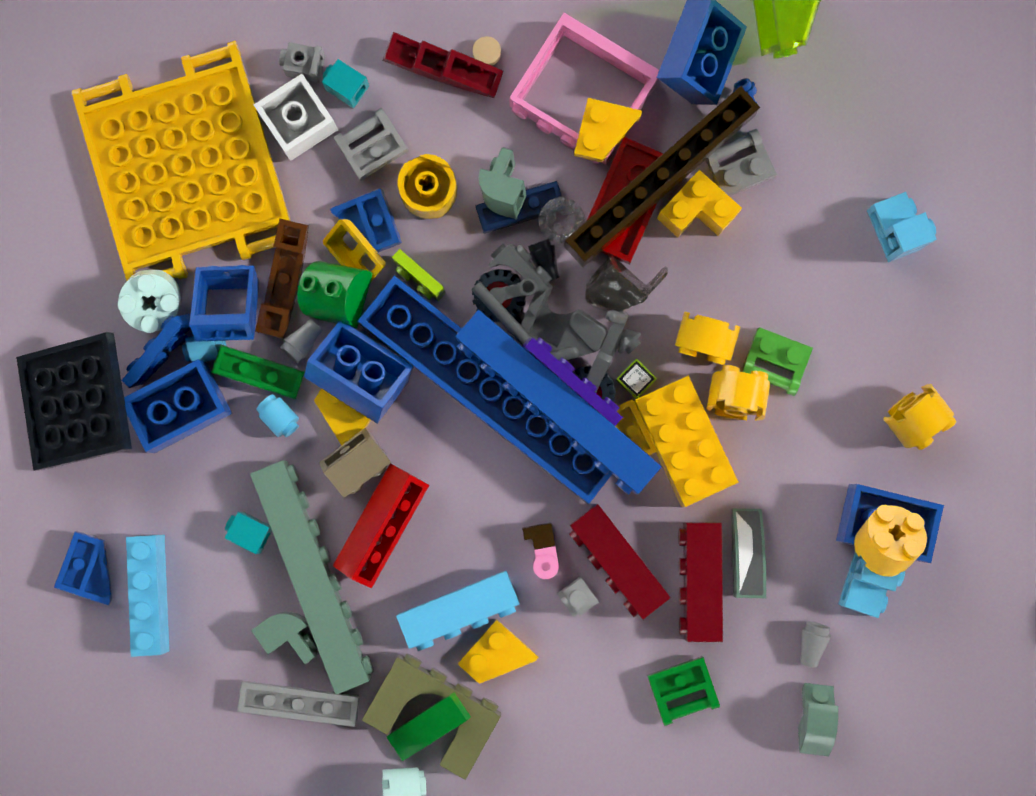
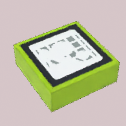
M636 359L616 381L635 399H638L657 378Z

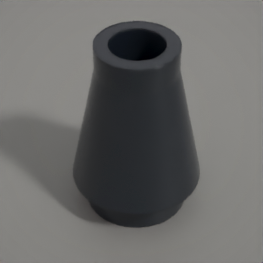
M550 239L529 245V254L532 256L530 259L536 269L541 266L552 278L550 281L560 278L555 245H551Z

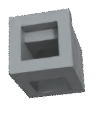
M289 42L287 49L281 50L279 65L283 66V71L287 77L296 78L303 74L307 81L320 83L325 54L321 46L312 47ZM296 57H304V60L296 62Z
M578 577L557 593L573 617L578 614L581 616L599 603L581 577Z

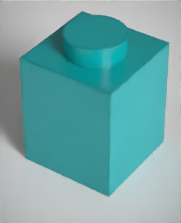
M337 59L334 65L330 64L322 76V84L325 90L353 109L369 87L366 76Z
M237 512L236 516L231 515L226 523L224 530L227 531L224 539L254 554H260L272 530L269 524L245 512Z

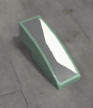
M732 508L731 567H733V597L766 599V555L762 509Z

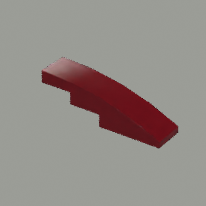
M396 32L391 34L382 60L426 78L490 98H495L504 72L456 50L451 49L447 51L423 40L419 43Z

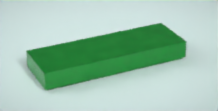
M220 344L211 373L293 399L297 397L305 373L302 370Z
M455 692L389 733L386 738L401 760L404 761L466 722L471 716Z

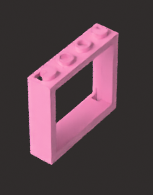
M563 13L510 96L509 106L516 116L522 119L528 117L536 122V127L546 134L554 133L560 137V141L565 146L574 149L578 133L524 101L564 36L644 84V87L630 108L641 110L659 81L656 78L659 70L568 14ZM619 143L615 145L611 153L604 159L603 164H607Z

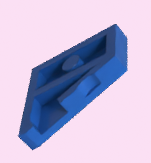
M381 188L330 208L331 213L340 220L348 219L352 221L378 253L402 243L386 196Z
M75 531L54 588L110 605L112 597L105 540Z

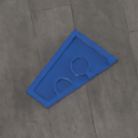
M191 313L175 317L170 316L162 323L160 327L162 331L159 335L150 339L143 347L145 352L141 357L134 359L127 366L126 370L128 373L121 380L129 388L143 385L168 360L169 355L167 352L173 351L179 345L182 346L186 342L185 339L188 338L186 333L191 329L189 325Z

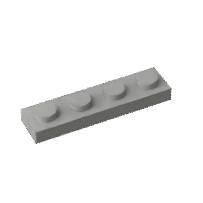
M243 681L241 682L237 712L355 727L360 696L344 693L335 695V692Z

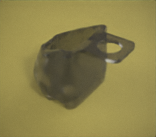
M610 255L587 282L585 300L589 305L606 312L609 310L622 311L643 303L648 298V295L667 276L668 268L666 266L663 267L645 285L618 259Z

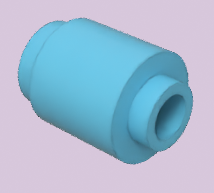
M194 336L185 339L186 344L182 345V350L187 362H194L198 359L209 362L216 359L220 344L227 345L226 341L196 342Z
M272 394L265 398L256 408L259 418L277 437L282 435L288 437L299 427L297 424L299 417L280 397L276 398Z

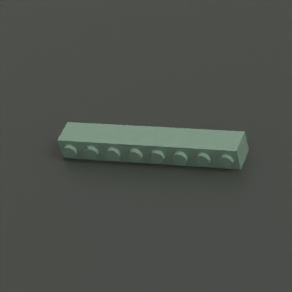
M282 460L250 473L335 695L369 682L372 679L370 673L374 672L371 660L368 655L364 657L360 648V645H363L362 637L357 628L353 629L349 618L352 617L350 606L346 600L343 602L338 592L342 589L341 583L336 573L331 574L327 564L331 562V558L326 546L321 547L317 536L320 535V530L314 518L310 520L306 510L310 508V504L305 492H299L296 481H299V476L293 464L289 465L288 461Z

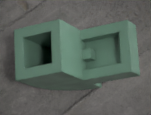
M501 148L498 157H494L491 162L490 171L480 169L479 184L483 200L490 210L497 214L517 219L526 198L525 184L523 180L511 177L516 166L513 150Z
M278 613L267 618L251 630L267 654L274 652L288 641L304 664L319 655L315 650L317 646L313 637L309 633L304 635L302 632L309 625L306 618L298 613Z
M804 683L802 687L803 716L798 725L799 753L829 757L835 744L838 729V706L835 705L834 686Z

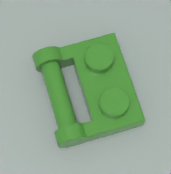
M758 327L741 372L750 374L751 371L765 372L768 374L770 384L785 389L787 394L795 396L800 387L801 379L813 348ZM756 359L792 372L791 379L754 366Z

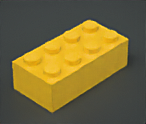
M689 375L634 400L657 450L658 459L681 507H687L739 483Z

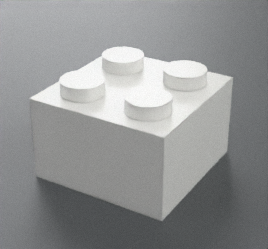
M300 74L254 104V107L290 161L338 131L334 120L303 74Z

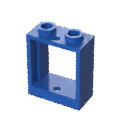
M254 266L196 267L189 324L196 342L254 340L259 280ZM247 289L245 314L206 315L208 291Z

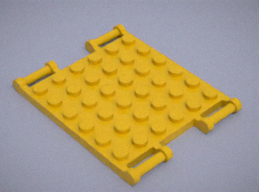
M236 40L228 42V46L196 56H182L181 61L186 76L133 92L131 80L126 73L118 76V79L84 90L81 88L72 90L73 100L126 281L136 273L135 270L171 259L174 267L161 271L168 273L173 278L178 277L179 280L187 278L188 272L182 256L233 240L236 241L241 259H249L252 254L275 248L273 246L276 235L249 244L246 242V236L278 227L279 218L291 221L260 117L254 107L255 101ZM230 57L232 59L230 63L195 72L197 67ZM122 90L123 95L89 106L86 105L89 100Z

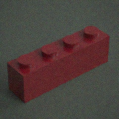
M599 504L594 505L569 525L573 530L569 535L578 547H581L583 544L591 553L587 558L598 571L600 568H603L609 576L605 582L615 594L620 591L627 599L623 605L633 618L639 615L644 620L671 598Z
M683 522V528L678 530V544L683 546V558H679L678 571L679 576H684V587H679V605H684V617H679V634L684 635V640L687 642H723L722 523Z

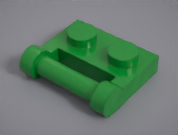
M703 656L647 675L664 726L673 724L672 720L707 708L713 710L720 707ZM702 689L705 690V697L670 709L667 707V701Z

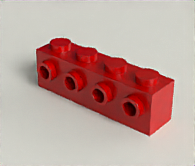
M390 463L335 560L333 567L351 580L372 588L426 493L429 484Z

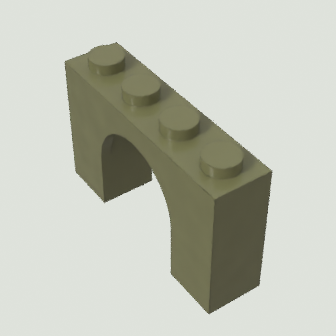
M408 653L405 657L399 655L362 721L388 735L403 707L412 698L421 694H436L445 698L455 692L471 717L458 726L453 740L441 759L440 766L466 780L501 717V712L497 710L499 706L483 697L482 701L472 696L473 691L461 683H457L454 686L447 682V676L437 669L426 670L420 666L422 661Z

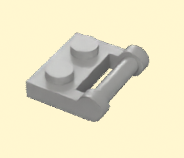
M382 108L374 112L375 116L344 135L340 133L333 137L360 181L409 152ZM380 125L384 127L385 130L356 148L350 149L349 144Z
M757 129L747 132V136L721 146L705 160L716 185L728 196L737 194L777 175ZM747 147H752L753 154L720 167L719 159Z

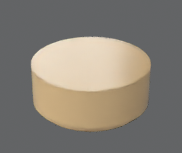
M485 36L479 38L474 43V59L494 66L500 60L501 47L496 39Z

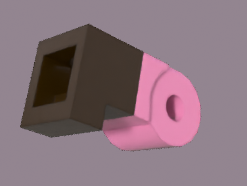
M551 522L522 527L524 540L532 539L535 552L533 570L535 574L542 579L553 578L558 572L559 564Z

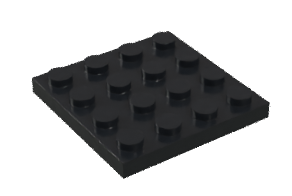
M104 332L16 357L33 471L50 469L132 449L114 333Z

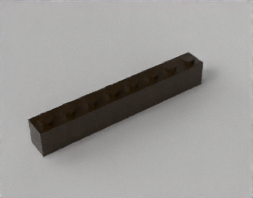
M740 86L566 238L564 242L565 249L582 267L587 265L752 120L759 111L760 106Z

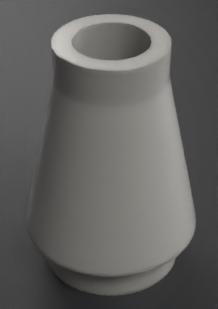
M309 319L306 324L283 339L284 344L280 348L288 357L298 363L301 358H306L322 329Z
M808 621L806 627L802 628L801 664L813 668L818 667L819 660L831 638L829 634L830 627Z

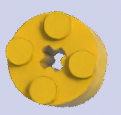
M431 154L420 155L406 162L399 172L397 180L399 194L405 207L415 216L424 219L441 218L454 205L457 197L455 175L449 164L441 157ZM429 183H432L433 189L423 190L422 185L427 186Z
M684 312L675 341V346L679 347L678 353L696 357L697 352L707 354V361L725 365L726 360L731 361L741 327L735 325L733 330L728 329L730 323L698 314L693 320L689 319V312Z
M723 365L721 371L712 374L706 407L708 411L715 408L716 415L736 420L747 421L748 415H756L755 421L765 419L770 389L767 373L751 371L750 374L739 372L740 368L736 366Z
M932 384L922 386L921 389L924 392L918 395L912 391L888 410L890 417L884 416L883 418L905 448L916 446L918 450H922L934 441L932 438L940 431L944 432L950 429L956 423L953 417L954 412Z
M881 505L870 515L857 532L854 546L858 557L861 555L866 562L865 566L870 571L881 576L893 577L907 570L923 553L927 543V536L924 529V520L919 514L911 513L898 506Z

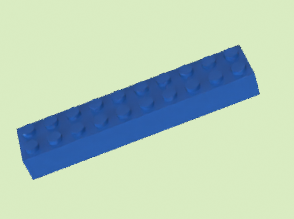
M395 275L359 318L358 322L361 326L413 365L414 368L587 504H590L612 476L610 472L604 475L592 464L595 459L587 452L583 456L570 445L572 439L564 432L559 436L549 428L547 424L550 420L542 413L537 417L524 406L527 401L520 394L514 397L501 386L504 381L495 374L492 378L479 367L482 362L474 355L468 358L456 347L459 342L455 338L462 328Z

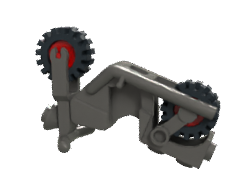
M502 244L491 254L493 260L488 265L490 267L507 265L514 268L525 279L521 281L520 277L510 270L495 269L484 273L471 289L472 295H474L473 305L477 307L476 311L480 310L493 322H501L521 345L528 338L537 340L540 337L552 347L550 353L558 360L561 357L565 360H570L597 352L600 349L592 366L585 365L584 367H579L572 373L580 380L585 377L597 387L595 393L602 399L608 397L614 401V381L609 377V373H607L617 348L620 354L624 350L627 354H630L641 343L638 339L641 336L640 332L628 329L623 330L629 317L628 313L618 306H614L611 310L607 311L606 319L614 322L609 331L605 325L580 309L568 314L554 313L550 310L547 303L553 288L549 283L552 279L541 266L536 269L531 264L529 259L532 256L522 245L516 247L514 244H509L506 247ZM535 294L522 321L517 315L520 314L523 306L526 304L525 298Z

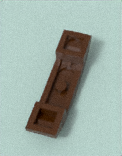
M279 218L273 246L276 249L265 300L260 306L255 332L279 338L285 337L301 279L309 225Z

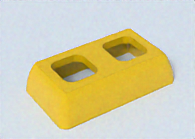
M348 219L338 220L323 239L325 247L342 266L369 271L361 261L362 257L367 254L376 265L371 271L373 273L371 282L386 265L384 259L352 221ZM347 232L358 243L353 250L343 240Z

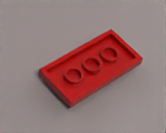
M624 136L587 220L663 153ZM656 204L601 252L630 265Z

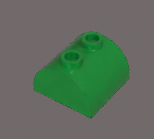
M323 261L311 263L303 272L298 285L297 297L300 310L305 316L312 319L335 324L341 321L353 328H357L373 273L367 270Z

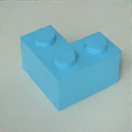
M906 192L875 203L867 209L888 263L920 251L937 240L934 222L932 219H928L926 212L915 215L917 213L916 205L912 198H908Z
M855 551L838 605L879 618L880 613H884L888 604L887 590L896 591L897 586H901L905 577V571L893 577L878 575L865 566L866 562L861 555L858 557Z

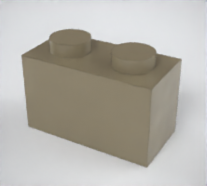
M366 428L319 462L323 473L344 498L349 494L358 492L364 483L373 476L381 475L391 463L385 451Z

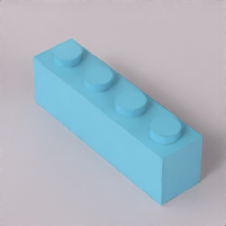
M165 535L126 537L131 657L162 655L170 651Z
M505 570L399 613L396 617L408 648L416 647L418 651L433 646V639L444 635L445 640L462 634L460 628L471 624L472 629L489 623L487 617L497 613L500 618L516 612L514 606L519 605L520 602L508 572Z

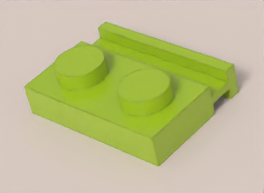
M401 249L392 256L397 266L395 271L407 282L410 278L419 285L417 290L426 299L430 300L433 297L439 302L446 294L444 287Z

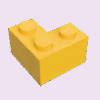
M698 170L660 211L657 219L676 237H679L696 218H699L719 236L739 214L742 207L701 170Z

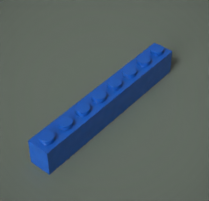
M480 310L472 316L455 336L459 342L456 347L468 358H471L472 355L482 362L479 367L492 378L495 374L504 381L501 386L512 396L516 397L517 394H520L527 401L524 406L537 417L542 413L550 420L547 424L549 428L559 436L564 432L572 439L570 445L582 456L586 452L595 459L592 464L604 475H607L608 472L613 474L618 479L615 484L626 494L629 495L631 492L636 495L639 494L661 469L662 466Z

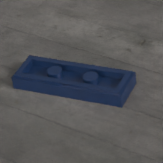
M557 181L527 189L526 198L517 219L493 212L487 207L485 202L475 205L483 234L563 211L566 208Z

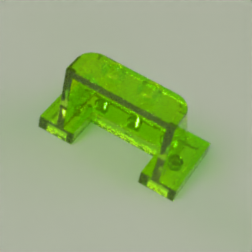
M753 0L761 56L773 54V58L778 59L798 54L797 48L806 46L821 0Z

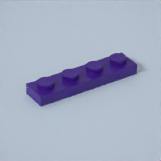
M540 337L537 340L528 338L522 345L524 349L614 426L623 418L617 412L619 407L611 399L599 397L595 393L597 387L587 378L583 377L580 380L572 372L575 368L564 358L561 357L559 360L550 353L552 347Z

